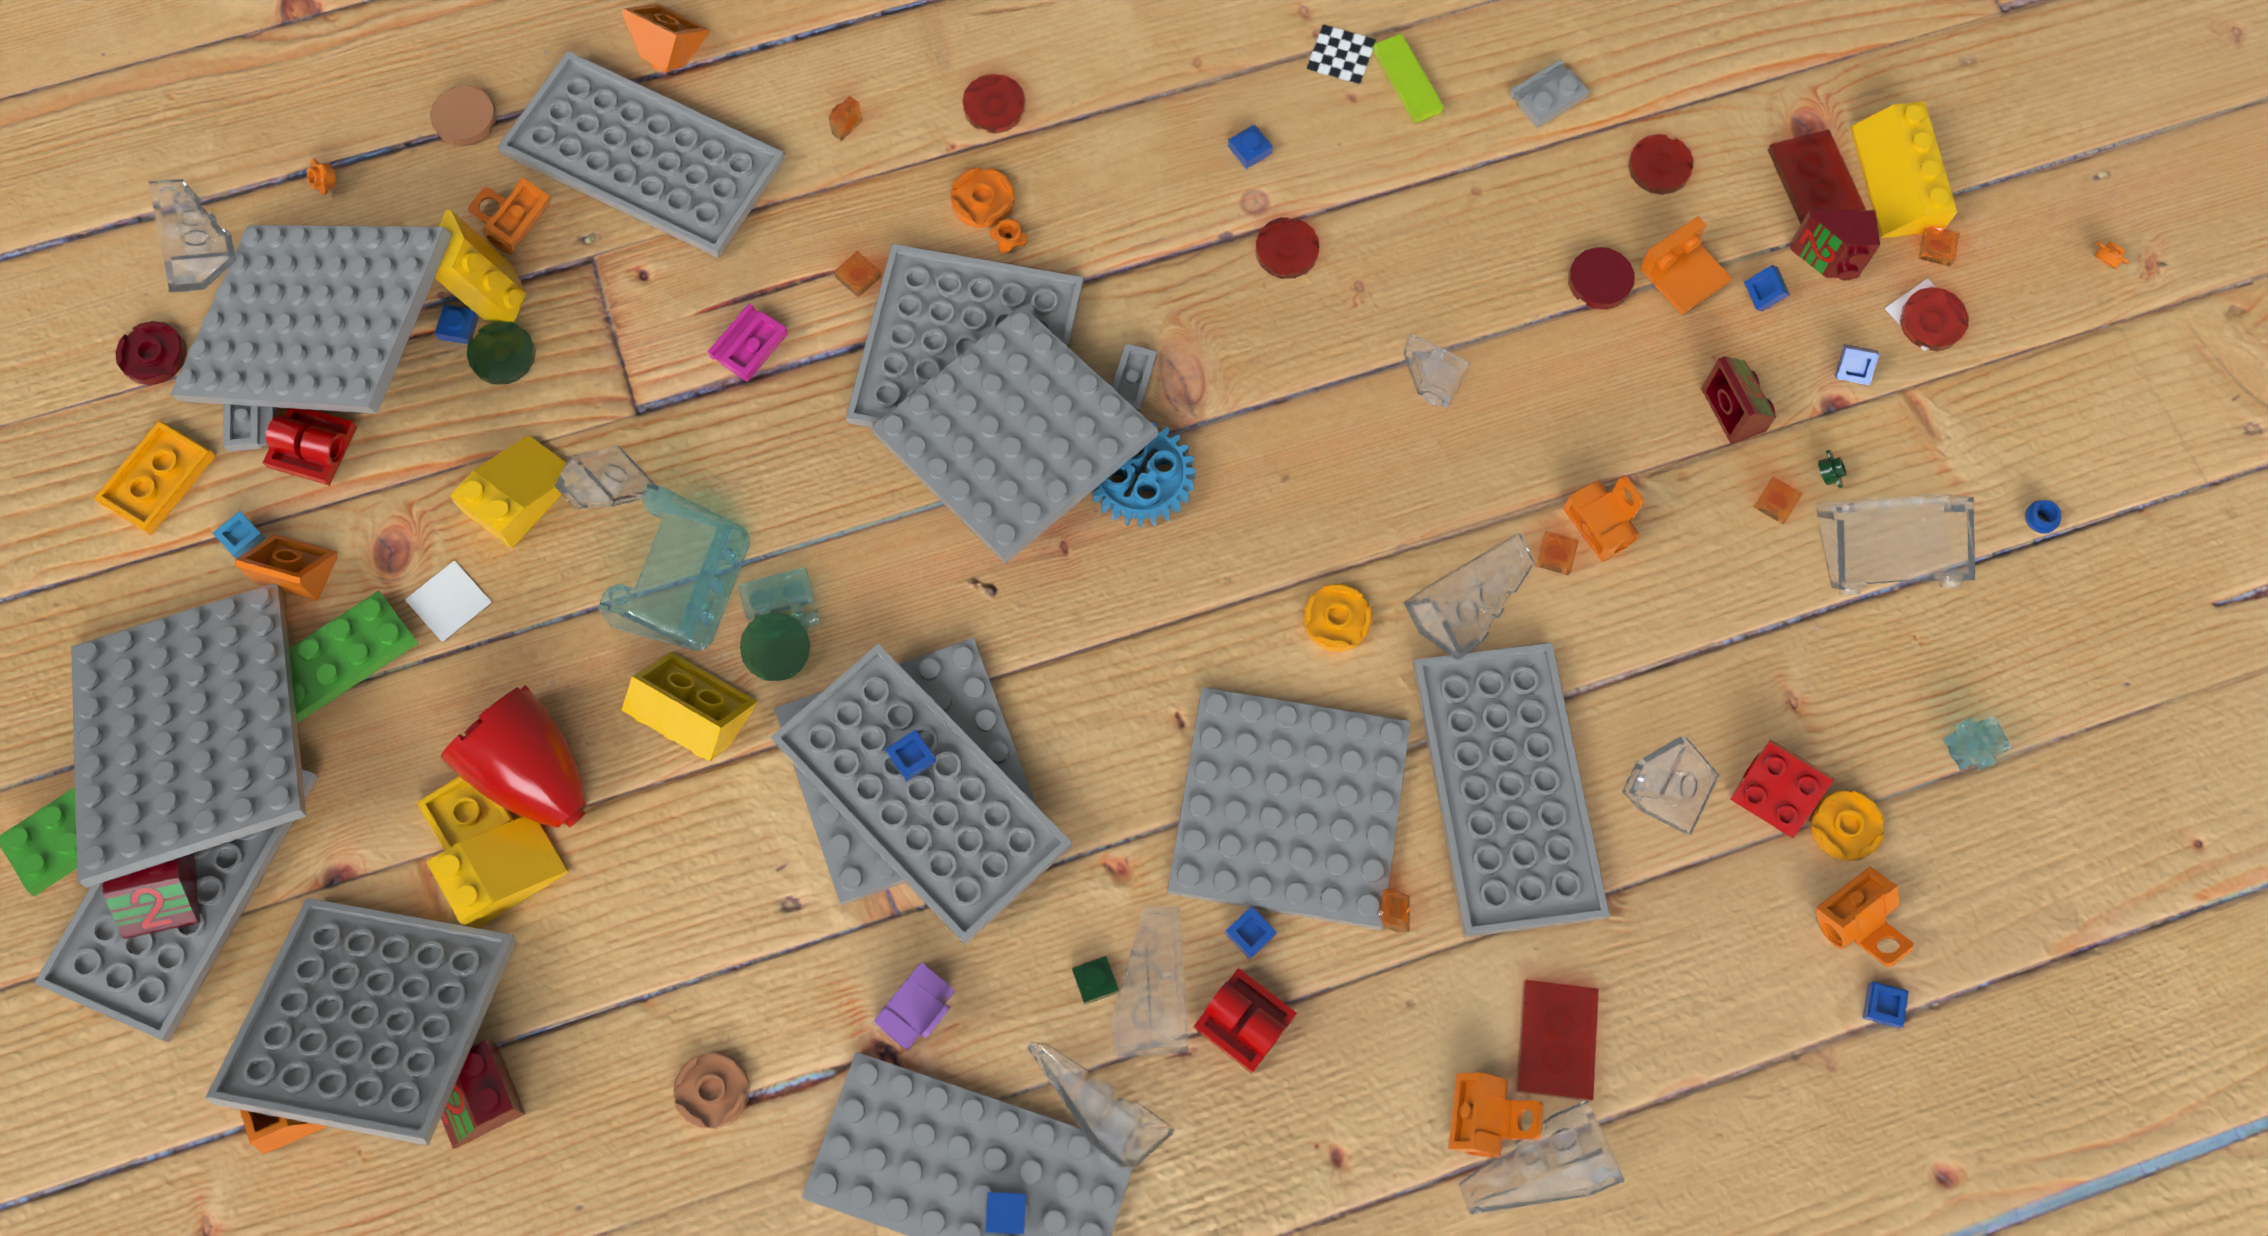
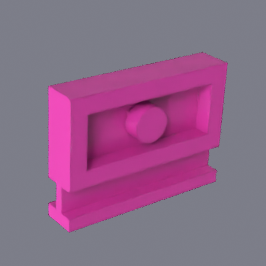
M748 304L708 350V354L711 359L717 360L723 367L748 382L787 337L788 331L786 327L762 311H757L751 304Z

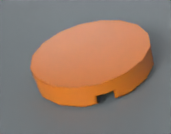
M981 167L967 170L961 173L953 182L951 188L952 210L957 218L968 226L977 228L993 227L1009 216L1014 205L1013 185L1007 176L997 169L981 170Z

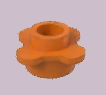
M316 158L310 160V168L307 169L308 183L313 190H319L321 195H327L328 189L335 187L336 177L334 169L330 163H318Z
M1015 219L1002 220L996 227H992L990 230L991 239L996 240L999 245L998 250L1003 254L1010 253L1011 249L1018 245L1024 246L1028 241L1027 235L1021 232L1019 222Z
M2096 241L2095 245L2100 248L2093 256L2104 264L2116 270L2122 262L2126 265L2130 263L2123 256L2126 250L2111 241H2108L2106 245Z

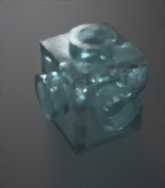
M1973 717L1968 718L1953 726L1956 732L1943 738L1949 749V754L1956 762L1959 770L1975 766L1977 771L1986 769L1998 762L1997 756L2012 749L1996 717L1977 722Z

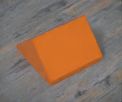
M274 534L235 559V566L255 584L262 586L275 584L282 588L284 592L318 601L337 559V551Z

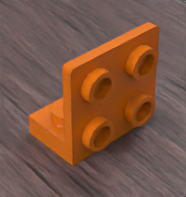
M1699 216L1651 247L1640 267L1643 274L1680 314L1687 313L1731 281V276L1700 244L1702 242L1700 237L1706 227V223Z

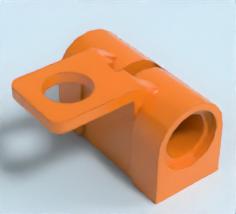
M522 177L508 199H505L489 187H483L468 206V211L485 223V238L498 250L511 255L550 205V195ZM486 199L495 200L499 204V210L494 215H486L480 210L481 202Z
M1623 475L1618 479L1615 487L1610 492H1608L1600 480L1594 481L1569 496L1563 510L1600 561L1604 562L1629 547L1640 537V533L1631 521L1636 517L1644 504V499L1629 478ZM1625 489L1631 494L1633 502L1626 495Z
M1871 866L1816 907L1818 923L1822 933L1839 949H1844L1852 942H1855L1886 967L1893 966L1914 949L1911 940L1886 922V916L1900 905L1898 886ZM1885 939H1893L1900 945L1897 951L1893 953H1884L1877 946L1880 941Z
M1483 1072L1456 1073L1448 1149L1475 1156L1500 1158L1502 1139L1538 1140L1541 1137L1544 1104L1537 1100L1512 1101L1506 1099L1508 1080ZM1530 1109L1533 1114L1532 1125L1528 1130L1524 1131L1521 1126V1119L1524 1112Z

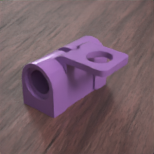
M921 962L872 1023L908 1051L919 1036L926 1038L951 1007L946 1003L955 993V990Z

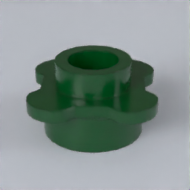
M1827 450V458L1818 460L1821 476L1827 486L1837 483L1838 488L1841 489L1843 488L1841 477L1847 476L1845 465L1841 457L1834 458L1832 451Z

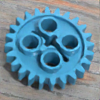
M1169 427L1164 428L1161 432H1158V436L1140 450L1142 452L1141 455L1133 456L1093 490L1095 491L1092 494L1093 502L1103 501L1101 504L1102 513L1112 509L1113 521L1117 520L1121 515L1125 516L1126 526L1130 524L1132 518L1137 519L1139 527L1143 526L1144 519L1149 518L1153 526H1156L1157 516L1159 515L1168 521L1170 518L1169 510L1180 513L1181 505L1179 501L1188 503L1189 494L1186 491L1194 490L1192 479H1195L1196 469L1190 468L1194 465V457L1186 456L1189 451L1188 444L1179 446L1180 435L1169 438ZM1154 450L1157 451L1147 463L1150 453ZM1147 463V473H1143L1142 471ZM1161 464L1169 465L1172 469L1167 472H1162L1156 469V467ZM1135 474L1139 475V477H1138L1136 483H1135ZM1119 475L1123 476L1126 480L1121 483H1114L1109 479ZM1135 483L1134 490L1131 493V495L1129 497H1125L1124 495H1126L1129 492V490L1133 487ZM1143 491H1150L1155 496L1150 499H1144L1139 494Z

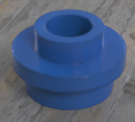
M2035 501L2026 509L2025 520L2032 530L2046 534L2054 531L2060 525L2061 511L2052 501ZM2038 514L2042 515L2045 518L2046 522L2040 519Z

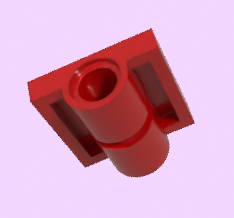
M288 408L285 417L277 415L268 425L266 443L269 450L262 463L269 469L330 486L357 426L353 421L315 410Z
M1770 739L1747 768L1730 800L1791 838H1794L1833 783L1834 777Z
M1237 968L1231 978L1215 994L1204 1013L1194 1024L1193 1029L1253 1074L1296 1017L1297 1012L1240 968Z

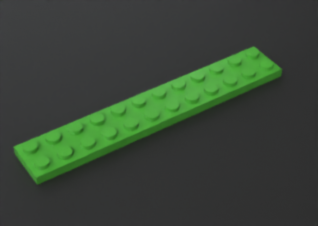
M380 591L375 592L289 648L297 723L418 644ZM75 787L0 835L1 849L27 892L34 897L77 869Z

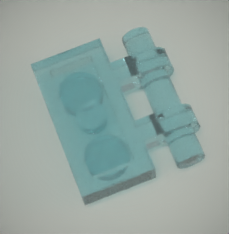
M805 567L738 585L747 620L761 618L762 625L749 628L753 642L766 639L768 642L778 639L777 635L797 630V633L808 631L807 627L821 624L817 610L803 613L802 606L815 603ZM791 609L793 617L773 622L771 614Z

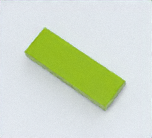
M1402 33L1373 45L1372 51L1414 124L1443 112V104Z

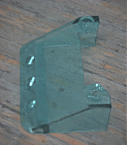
M648 483L643 494V505L648 513L663 519L635 588L623 584H616L608 588L602 595L598 609L613 628L691 650H702L708 647L715 637L748 551L750 537L743 526L667 488Z

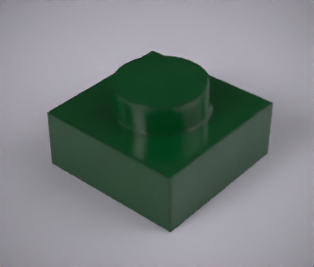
M1107 956L1072 968L1084 1005L1119 993Z

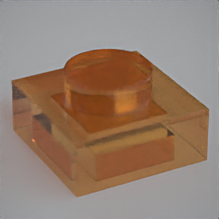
M851 96L842 104H837L828 116L832 134L841 141L863 121L860 104Z
M1927 225L1923 231L1918 259L1951 267L1956 259L1960 233Z
M858 251L834 271L835 278L858 298L881 278L880 270Z
M1772 476L1753 507L1779 523L1784 524L1803 493Z
M1545 531L1535 566L1569 575L1572 570L1579 540Z
M1383 889V901L1379 903V917L1384 927L1396 933L1410 932L1409 895L1398 889Z

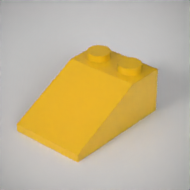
M527 435L474 469L452 492L450 497L465 515L513 549L575 481L580 473L534 438Z
M524 817L458 842L426 862L459 922L464 926L473 928L483 926L569 873L542 825Z

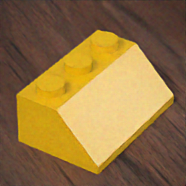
M445 210L438 227L446 228L452 234V237L434 278L484 321L515 322L526 292L513 265L452 210Z
M670 651L631 677L622 711L634 717L639 723L646 724L663 734L665 738L677 742L692 751L696 756L710 762L729 748L755 709L758 701Z

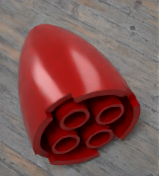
M526 685L521 689L516 687L479 715V719L464 732L466 735H457L441 754V759L465 782L499 806L521 817L556 828H560L564 824L571 828L586 814L582 810L586 805L583 782L571 749L549 712Z

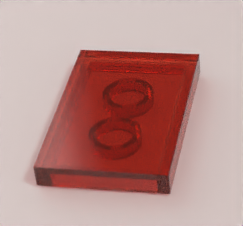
M1829 129L1770 144L1767 151L1800 224H1802L1809 210H1866Z
M1533 980L1523 981L1516 1092L1588 1102L1593 1101L1599 989Z

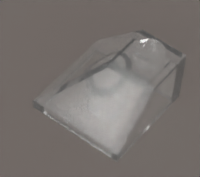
M620 446L571 455L554 485L575 509L612 507L659 496L661 492L659 487Z
M1680 736L1637 761L1630 776L1627 778L1622 792L1640 811L1684 834L1691 835L1719 774L1687 737Z

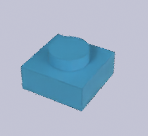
M241 511L213 532V535L236 559L266 539Z

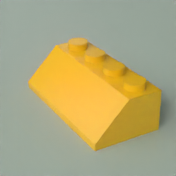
M1925 101L1893 104L1852 125L1850 131L1871 206L1876 211L1880 238L1943 232L1958 211Z

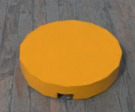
M1329 584L1324 586L1323 589L1315 591L1309 597L1303 611V625L1308 637L1317 646L1328 651L1344 652L1356 648L1366 639L1372 625V609L1363 598L1364 595L1346 584Z
M1834 791L1823 797L1812 811L1810 820L1812 836L1820 849L1835 859L1848 862L1867 857L1877 850L1883 841L1885 833L1883 832L1884 819L1882 812L1873 800L1860 792Z

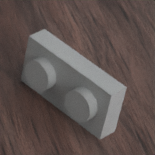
M1125 343L1112 388L1140 412L1157 359V351Z

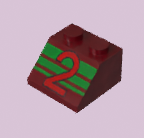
M1809 210L1790 242V250L1826 278H1839L1840 280L1859 278L1880 246L1876 211Z
M1727 356L1718 358L1701 390L1730 444L1766 432L1776 418L1775 409L1772 402L1764 396L1757 374L1750 370L1745 360Z
M194 853L102 882L103 895L124 939L200 923Z
M487 1040L471 1047L441 1116L448 1138L454 1149L525 1115L499 1047Z

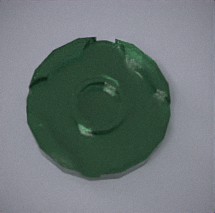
M496 321L484 325L478 330L479 334L474 339L471 338L468 343L466 356L471 369L481 380L492 385H506L518 381L529 372L535 361L536 349L532 338L525 329L518 327L517 324L512 322Z
M775 611L761 614L752 620L742 633L740 641L743 663L752 674L768 681L790 679L800 672L809 658L811 647L808 632L802 623L787 613Z

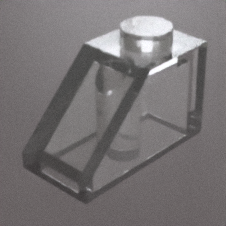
M1410 333L1403 354L1417 393L1423 396L1428 403L1436 406L1441 405L1448 409L1465 379L1470 362Z

